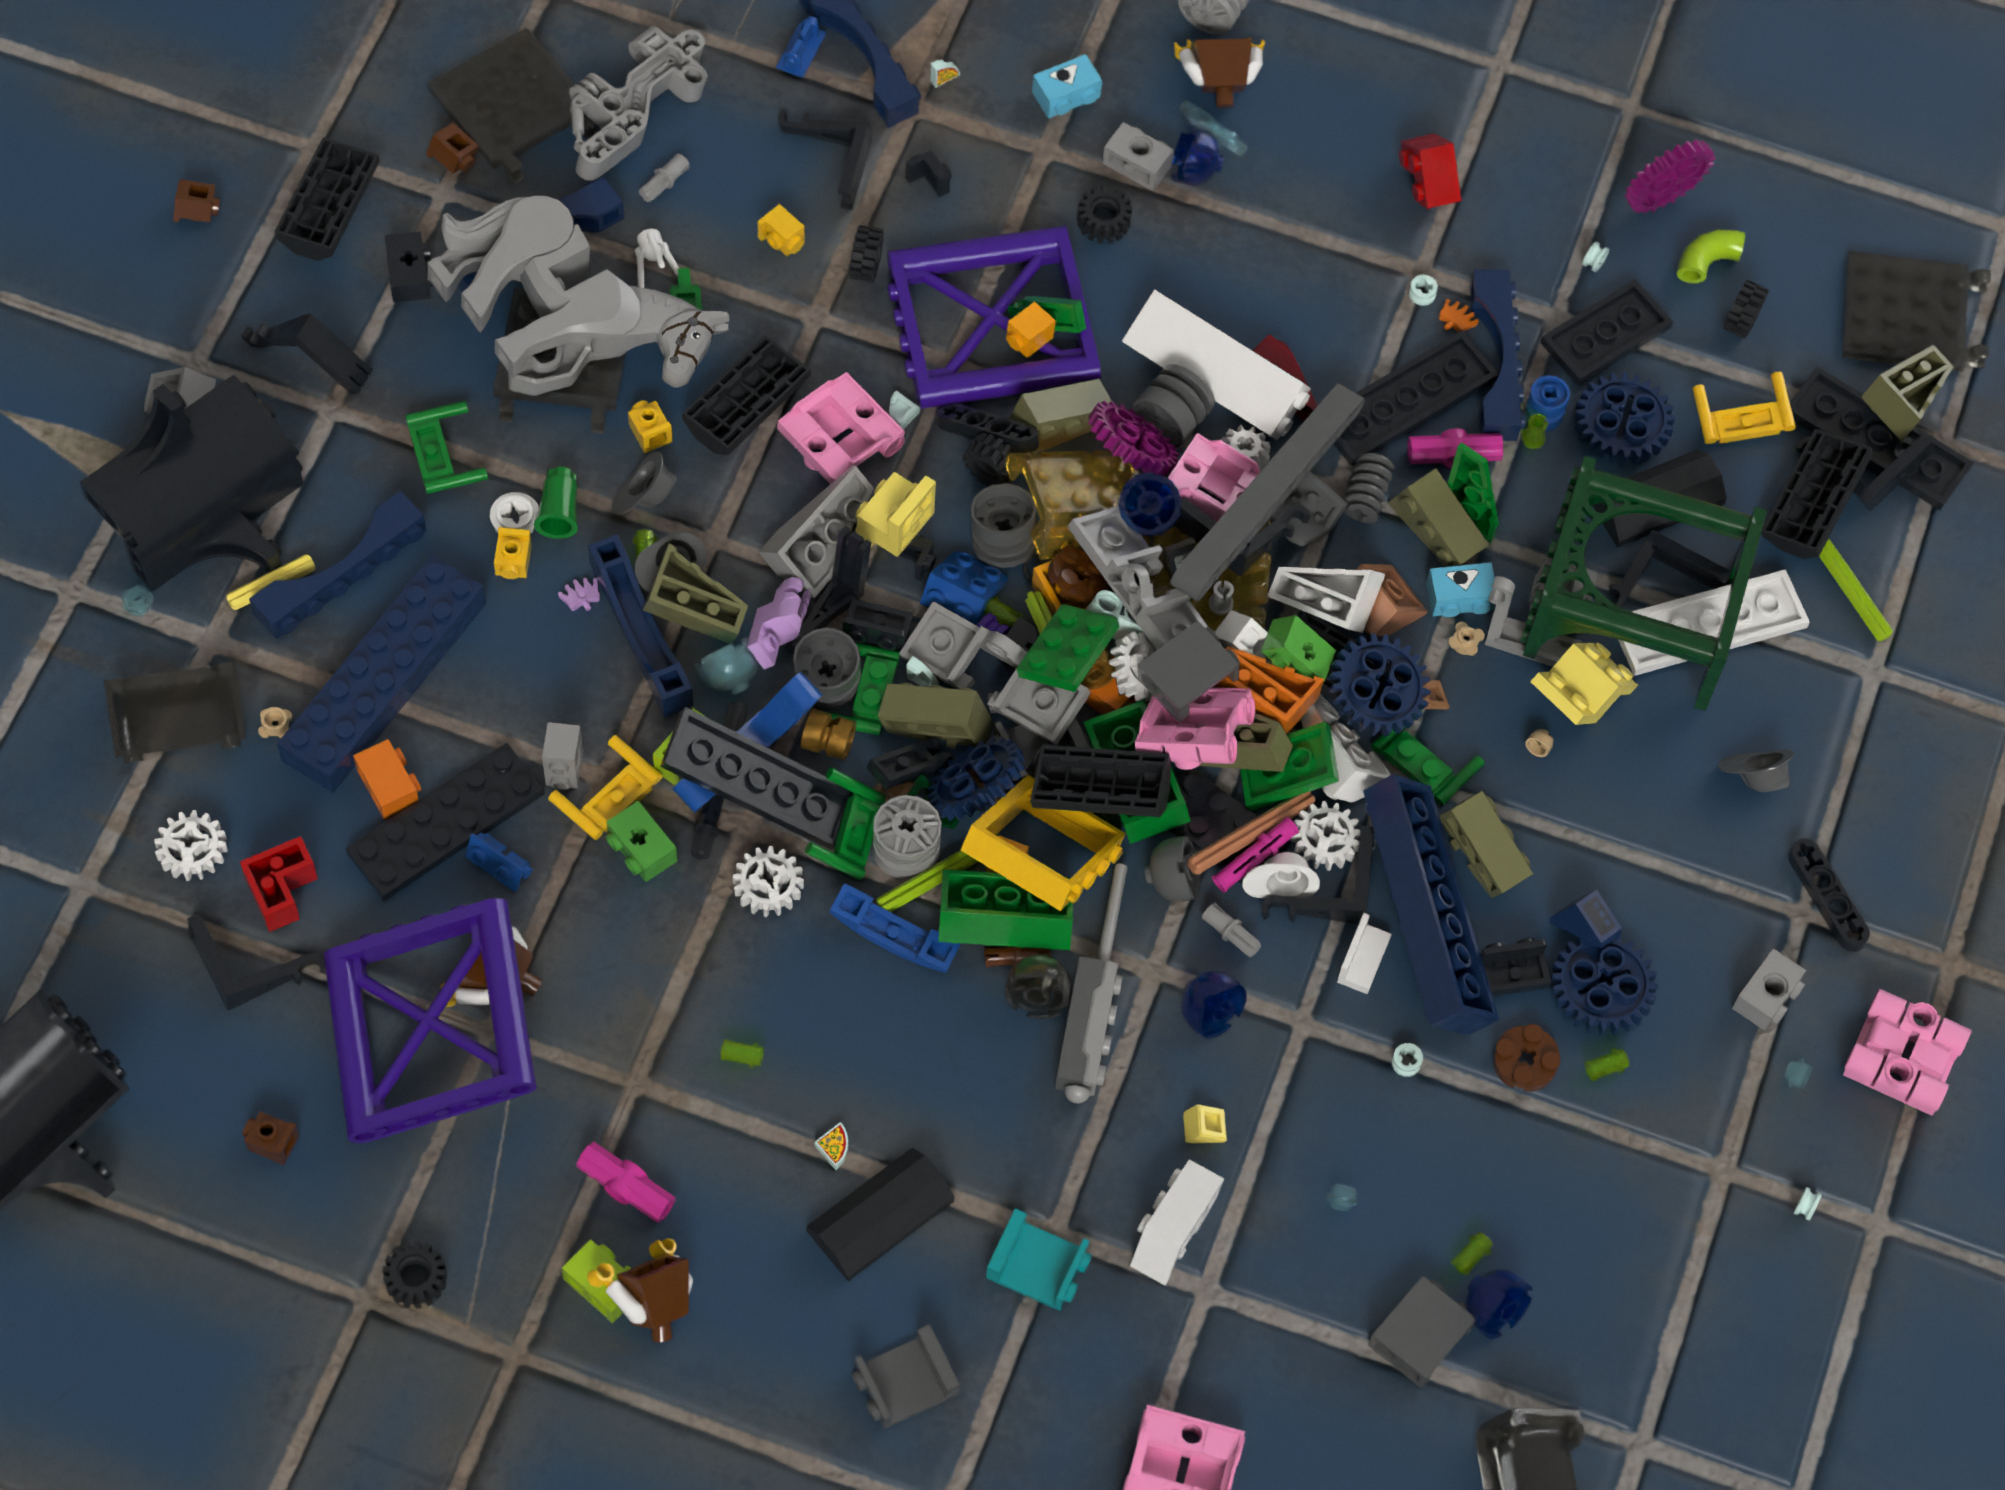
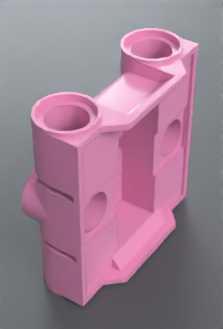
M847 372L834 380H828L796 403L790 412L778 420L777 430L803 456L805 465L811 470L819 471L829 484L833 483L852 465L859 466L878 451L885 458L893 456L902 448L905 442L904 430ZM866 415L869 418H861L860 416ZM848 428L853 431L837 444L833 440ZM814 449H819V450H822V452H817V453H816V452H813L812 450H814Z
M1197 433L1160 490L1158 502L1165 510L1175 512L1177 504L1186 498L1217 522L1260 473L1257 462L1223 441H1210ZM1198 488H1203V489H1205V490L1208 491L1209 493H1211V494H1213L1214 496H1216V497H1218L1219 499H1221L1224 504H1222L1221 502L1217 501L1216 499H1214L1213 497H1211V496H1209L1208 494L1204 493L1203 491H1201V490L1198 489Z
M1211 688L1189 704V716L1180 723L1152 696L1140 720V730L1135 740V751L1169 754L1171 762H1174L1179 769L1184 770L1196 768L1201 763L1234 764L1237 757V740L1234 736V731L1237 725H1252L1255 718V701L1252 697L1251 689Z
M1879 988L1871 1003L1859 1037L1848 1057L1843 1075L1932 1116L1935 1111H1938L1949 1088V1084L1945 1082L1954 1061L1962 1054L1972 1030L1945 1017L1939 1023L1941 1016L1928 1003L1920 1002L1914 1004L1910 1002L1905 1008L1907 1000ZM1913 1018L1922 1020L1925 1026L1916 1024ZM1908 1040L1915 1043L1909 1060L1901 1057ZM1890 1073L1900 1075L1903 1081L1893 1079Z
M1147 1405L1141 1420L1129 1474H1127L1123 1490H1231L1235 1470L1238 1467L1245 1441V1431ZM1186 1432H1193L1197 1434L1200 1441L1195 1444H1189L1183 1439L1182 1435ZM1181 1457L1190 1459L1184 1484L1175 1482Z

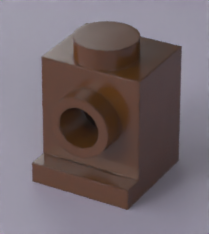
M451 123L432 136L426 155L429 158L434 156L452 174L458 170H462L465 173L474 165L476 161L474 156L479 145L458 126Z
M179 179L175 196L173 222H180V218L211 222L212 215L218 216L220 198L215 197L216 185Z
M261 1111L256 1119L251 1117L243 1129V1136L246 1137L244 1141L249 1151L282 1165H285L300 1137L296 1124L284 1122ZM266 1129L273 1132L269 1136H263Z

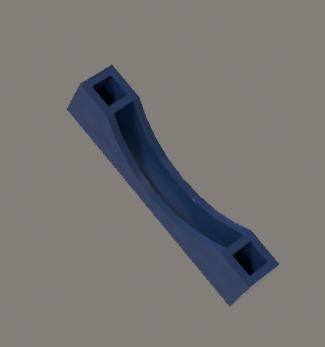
M799 0L806 13L818 20V25L828 27L843 35L864 55L875 81L873 107L888 128L919 114L921 95L917 86L910 84L907 80L902 65L895 63L892 59L887 44L880 42L877 38L872 23L864 20L855 0Z
M604 177L595 182H588L582 189L558 199L570 211L573 218V231L574 225H578L582 232L599 233L625 219L623 201ZM471 272L461 279L458 287L462 292L473 282L477 272Z
M1474 269L1470 282L1471 311L1482 321L1491 334L1499 359V377L1493 388L1483 398L1480 408V434L1500 433L1503 441H1517L1520 430L1526 427V412L1521 411L1520 403H1523L1524 386L1519 385L1518 377H1521L1522 360L1517 359L1516 351H1519L1520 334L1515 333L1514 325H1517L1518 309L1513 307L1512 300H1515L1516 283L1511 282L1510 270Z
M399 491L375 508L372 522L364 538L343 560L327 570L309 577L273 581L249 598L253 615L275 639L283 634L291 633L302 620L309 615L313 616L320 612L323 606L334 597L337 598L345 594L352 584L359 579L367 578L371 575L374 568L384 561L392 560L399 550L406 545L417 542L424 532L427 531L424 515Z
M616 534L588 545L590 565L663 716L666 717L682 711L685 707L694 706L693 688L680 662L668 647L652 614L643 611L646 601L636 579L630 559L618 535Z

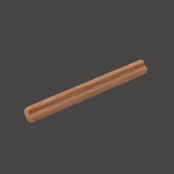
M1307 792L1283 801L1189 857L1187 867L1191 869L1193 874L1202 873L1257 840V836L1261 833H1268L1283 821L1285 817L1292 819L1299 815L1301 810L1306 811L1310 804H1314V795L1311 792Z

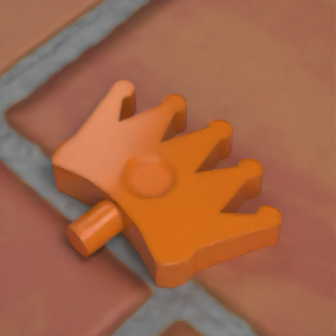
M1446 299L1443 310L1439 314V320L1447 323L1444 325L1445 330L1453 327L1459 333L1478 325V319L1470 321L1474 317V312L1465 315L1468 310L1467 305L1457 310L1460 302L1456 301L1455 304L1449 307L1450 299Z

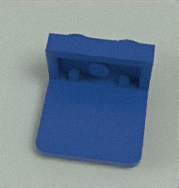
M954 551L930 572L920 604L929 608L934 601L977 626L983 618L988 601L1007 585L1009 578L1001 573L998 568L985 565L974 559L969 553Z

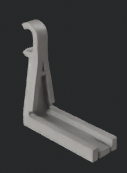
M1495 576L1492 585L1494 590H1491L1488 601L1496 604L1485 645L1553 667L1573 643L1582 642L1581 640L1561 635L1545 642L1537 651L1535 659L1523 656L1526 643L1520 641L1526 623L1507 617L1515 584L1505 577Z

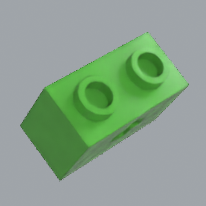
M1293 615L1273 619L1261 652L1271 659L1275 666L1285 669V666L1294 668L1295 673L1314 679V676L1323 678L1325 682L1336 650L1298 616Z
M636 801L606 821L608 835L605 837L608 844L615 852L621 851L626 858L625 864L631 873L635 876L639 874L645 882H648L677 862L676 846L639 801Z

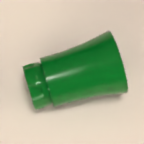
M558 466L546 472L540 506L534 521L535 530L545 537L565 539L576 534L578 530L576 474L570 468Z

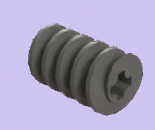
M1366 453L1357 458L1356 467L1353 470L1344 498L1348 503L1344 512L1353 520L1365 524L1377 522V513L1381 511V503L1385 499L1384 493L1388 491V482L1392 479L1390 471L1395 468L1388 458L1376 453Z

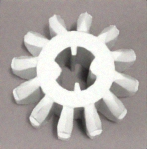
M1240 425L1237 432L1229 428L1226 437H1222L1221 441L1257 462L1260 472L1263 470V466L1269 463L1270 442L1265 441L1266 436L1264 432L1255 434L1254 426L1247 431Z

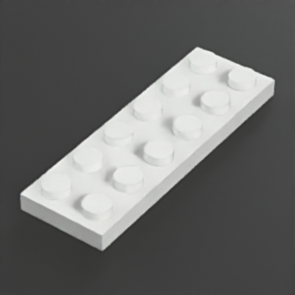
M1786 569L1748 580L1730 649L1808 627L1810 621ZM1732 584L1632 612L1717 638ZM1618 640L1634 676L1687 661Z

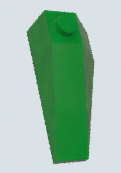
M1461 442L1457 447L1447 485L1485 540L1492 543L1495 539L1499 522L1488 461Z

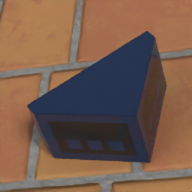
M1597 889L1569 903L1550 917L1551 924L1599 948L1604 947L1622 933L1621 926Z

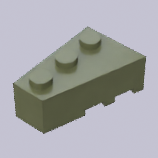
M1932 345L1880 374L1861 398L1891 431L1903 441L1922 419L1927 407L1933 401L1934 396L1954 366Z
M1481 791L1439 816L1442 826L1453 839L1449 842V845L1454 851L1462 850L1470 861L1467 868L1489 896L1493 898L1506 892L1533 875L1530 869L1531 865L1528 857L1522 851H1519L1513 842L1512 831L1506 824L1501 822L1496 814L1497 809L1494 802Z

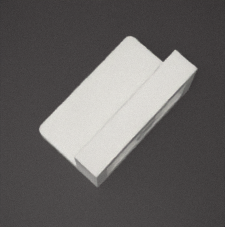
M1363 913L1337 983L1368 994L1392 935L1367 925L1370 917L1367 913Z

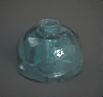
M749 637L740 639L742 643L735 647L731 643L702 658V663L694 664L699 677L707 687L720 693L731 690L733 695L750 687L748 681L756 675L759 663L753 652L747 647Z

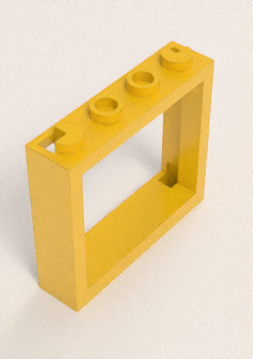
M1027 775L1005 797H1002L971 825L961 851L1061 911L1069 902L1075 903L1082 894L1083 889L1089 890L1095 882L1097 875L1102 877L1111 862L1115 864L1123 853V848L1120 846L1126 833L1091 812L1032 808L1030 800L1035 778ZM1025 810L1096 854L1070 879H1067L999 838L996 834Z

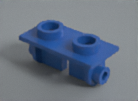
M809 16L802 23H799L776 66L777 69L802 78L804 77L827 32L819 30L818 20L815 17Z
M481 832L477 836L471 834L465 857L516 893L521 878L527 879L533 871V868L530 867V862L524 860L513 851L504 856L503 853L506 852L507 847L489 833L483 834Z

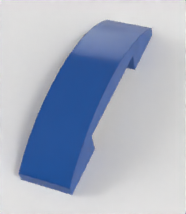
M844 883L829 911L835 918L862 937L897 956L936 971L947 972L961 943L938 942V931L931 929L929 933L875 905L872 903L873 897Z

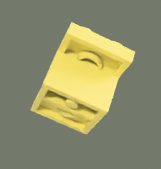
M893 472L887 480L883 479L877 485L872 499L869 502L864 501L858 508L855 532L862 536L864 541L868 540L871 542V547L876 543L898 557L934 514L936 482L925 475L919 484H913L896 472Z
M1573 643L1549 672H1538L1530 681L1575 725L1596 723L1620 695H1629L1638 686L1632 680L1634 676L1632 672L1622 664L1616 665L1609 658L1611 653L1600 643Z

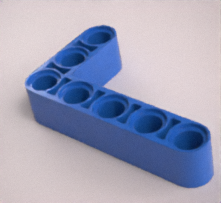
M800 671L737 733L769 748L787 733L823 694ZM684 778L672 788L694 813L716 795Z

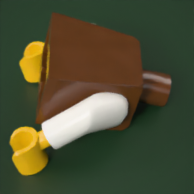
M1252 38L1196 40L1192 51V43L1188 39L1186 40V47H1180L1177 45V42L1174 43V54L1181 61L1183 68L1194 84L1201 86L1203 93H1216V107L1225 109L1234 106L1233 92L1244 91L1246 85L1252 83L1262 67V52L1265 41L1261 40L1260 45L1252 44Z
M512 926L521 989L524 993L533 997L539 989L542 979L527 971L533 955L528 951V946L517 928ZM482 952L446 1007H452L456 1003L490 1005Z
M666 1238L663 1241L657 1240L649 1246V1252L654 1259L618 1274L616 1281L612 1279L614 1269L607 1263L600 1264L597 1270L593 1269L587 1274L588 1282L592 1286L601 1287L605 1285L607 1287L605 1292L619 1306L632 1325L651 1329L653 1342L671 1340L673 1338L671 1322L687 1315L689 1311V1294L693 1278L689 1273L688 1259L673 1254L676 1251V1243L671 1238Z

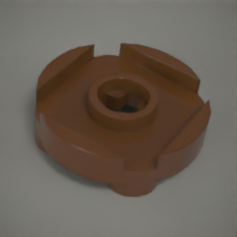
M1065 546L1049 564L1048 578L1052 586L1056 582L1057 586L1061 589L1059 595L1074 605L1088 607L1098 592L1101 590L1109 591L1110 585L1085 551L1076 549L1073 546Z
M1536 1024L1509 1029L1500 1037L1494 1049L1493 1066L1500 1080L1507 1086L1512 1088L1516 1086L1527 1092L1537 1091L1549 1085L1561 1063L1560 1052L1556 1042ZM1521 1052L1533 1055L1532 1065L1519 1061L1522 1055Z

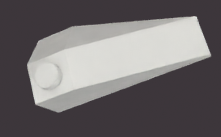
M1320 693L1319 698L1301 717L1303 729L1324 721L1330 726L1339 782L1322 787V789L1333 800L1340 799L1352 803L1365 797L1363 790L1391 774L1373 751L1367 754L1357 743L1361 737L1354 730H1350L1344 724L1337 721L1340 718L1338 712Z

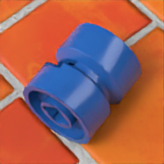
M1548 375L1538 378L1532 384L1525 406L1526 422L1532 428L1546 432L1560 426L1570 399V390L1564 380Z

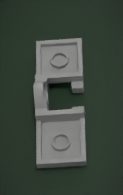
M1120 506L1072 519L1068 529L1156 650L1197 620L1204 628L1208 627L1189 601L1191 597L1177 588L1167 591L1164 596L1158 598L1153 596V583H1150V576L1159 574L1163 568V564L1158 559L1163 549L1160 545L1149 547ZM1134 572L1139 578V586L1135 581Z
M933 601L899 655L908 662L914 656L929 668L936 678L956 689L963 687L971 689L975 680L964 672L980 648L1014 668L1018 667L1027 651L1005 635L997 631H990L983 626L978 627ZM1016 669L1001 693L995 691L987 705L994 711L1057 746L1091 692L1081 684L1075 692L1019 678Z

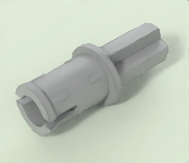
M676 154L665 166L654 171V176L639 189V195L643 197L644 201L650 202L666 188L671 189L676 179L690 168L688 160L683 155Z
M1217 903L1211 904L1203 913L1202 919L1213 926L1222 935L1224 941H1231L1248 957L1254 956L1261 948L1260 941L1241 926L1242 922L1229 916Z

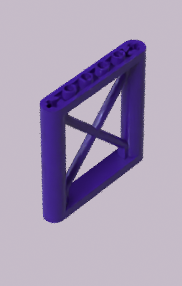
M1065 225L887 251V263L891 283H888L889 299L896 302L897 308L893 309L894 322L896 327L901 326L902 334H899L901 352H907L908 359L904 360L907 378L913 379L920 409L938 407L948 403H965L1031 393L1100 379L1101 381L1100 361L1068 230ZM1029 261L993 308L936 276L938 274ZM1058 263L1066 299L1081 300L1086 329L1080 333H1075L1078 348L1062 350L1048 342L1038 350L1051 357V359L957 372L994 325L1007 331L1008 321L1011 319L1004 316L1003 313L1042 265ZM926 283L984 318L945 368L927 371L908 285Z
M491 898L470 905H457L448 912L438 915H425L419 921L410 924H396L390 927V930L378 934H364L359 940L330 948L324 952L347 1137L350 1142L367 1143L517 1098L536 1090L537 1085L507 900ZM471 932V944L427 1011L369 977L367 974V964ZM481 952L497 1053L438 1018ZM362 988L419 1022L377 1088H375ZM430 1030H433L491 1066L493 1078L386 1110L385 1099Z

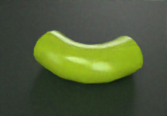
M1714 230L1699 235L1684 249L1678 263L1677 277L1687 283H1700L1706 279L1707 270L1712 262L1720 259L1739 261L1744 246L1745 232Z

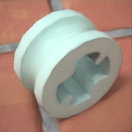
M1595 242L1584 257L1582 265L1585 267L1590 265L1592 271L1597 272L1607 258L1609 249L1607 247L1602 249L1600 248V243Z
M1428 275L1415 277L1411 282L1409 290L1410 299L1415 304L1422 306L1431 304L1436 297L1437 282ZM1419 287H1424L1425 291H1428V293L1423 294L1422 290L1419 289Z
M1411 1043L1399 1045L1392 1057L1394 1071L1404 1077L1415 1075L1423 1061V1054L1420 1048ZM1403 1054L1404 1058L1406 1054L1413 1056L1412 1063L1414 1065L1409 1062L1408 1066L1402 1064L1401 1055Z
M1806 1187L1798 1201L1794 1214L1802 1213L1805 1215V1219L1809 1221L1822 1194H1812L1810 1188Z

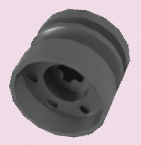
M1172 364L1167 365L1161 370L1159 376L1152 381L1151 386L1145 389L1133 403L1132 409L1136 415H1144L1146 421L1154 422L1158 429L1163 430L1162 435L1171 439L1170 444L1180 447L1195 431L1196 425L1203 422L1205 416L1214 409L1215 400L1206 383L1195 373L1185 367Z
M1007 483L995 484L982 489L974 497L971 505V532L974 553L981 561L999 568L1015 567L1026 562L1034 554L1037 546V510L1034 498L1025 489Z
M832 628L813 630L803 636L796 645L793 655L794 676L801 671L823 694L813 705L814 708L833 710L845 706L856 696L861 679L858 646L849 635L841 630ZM824 673H828V675L832 677L827 678V676Z

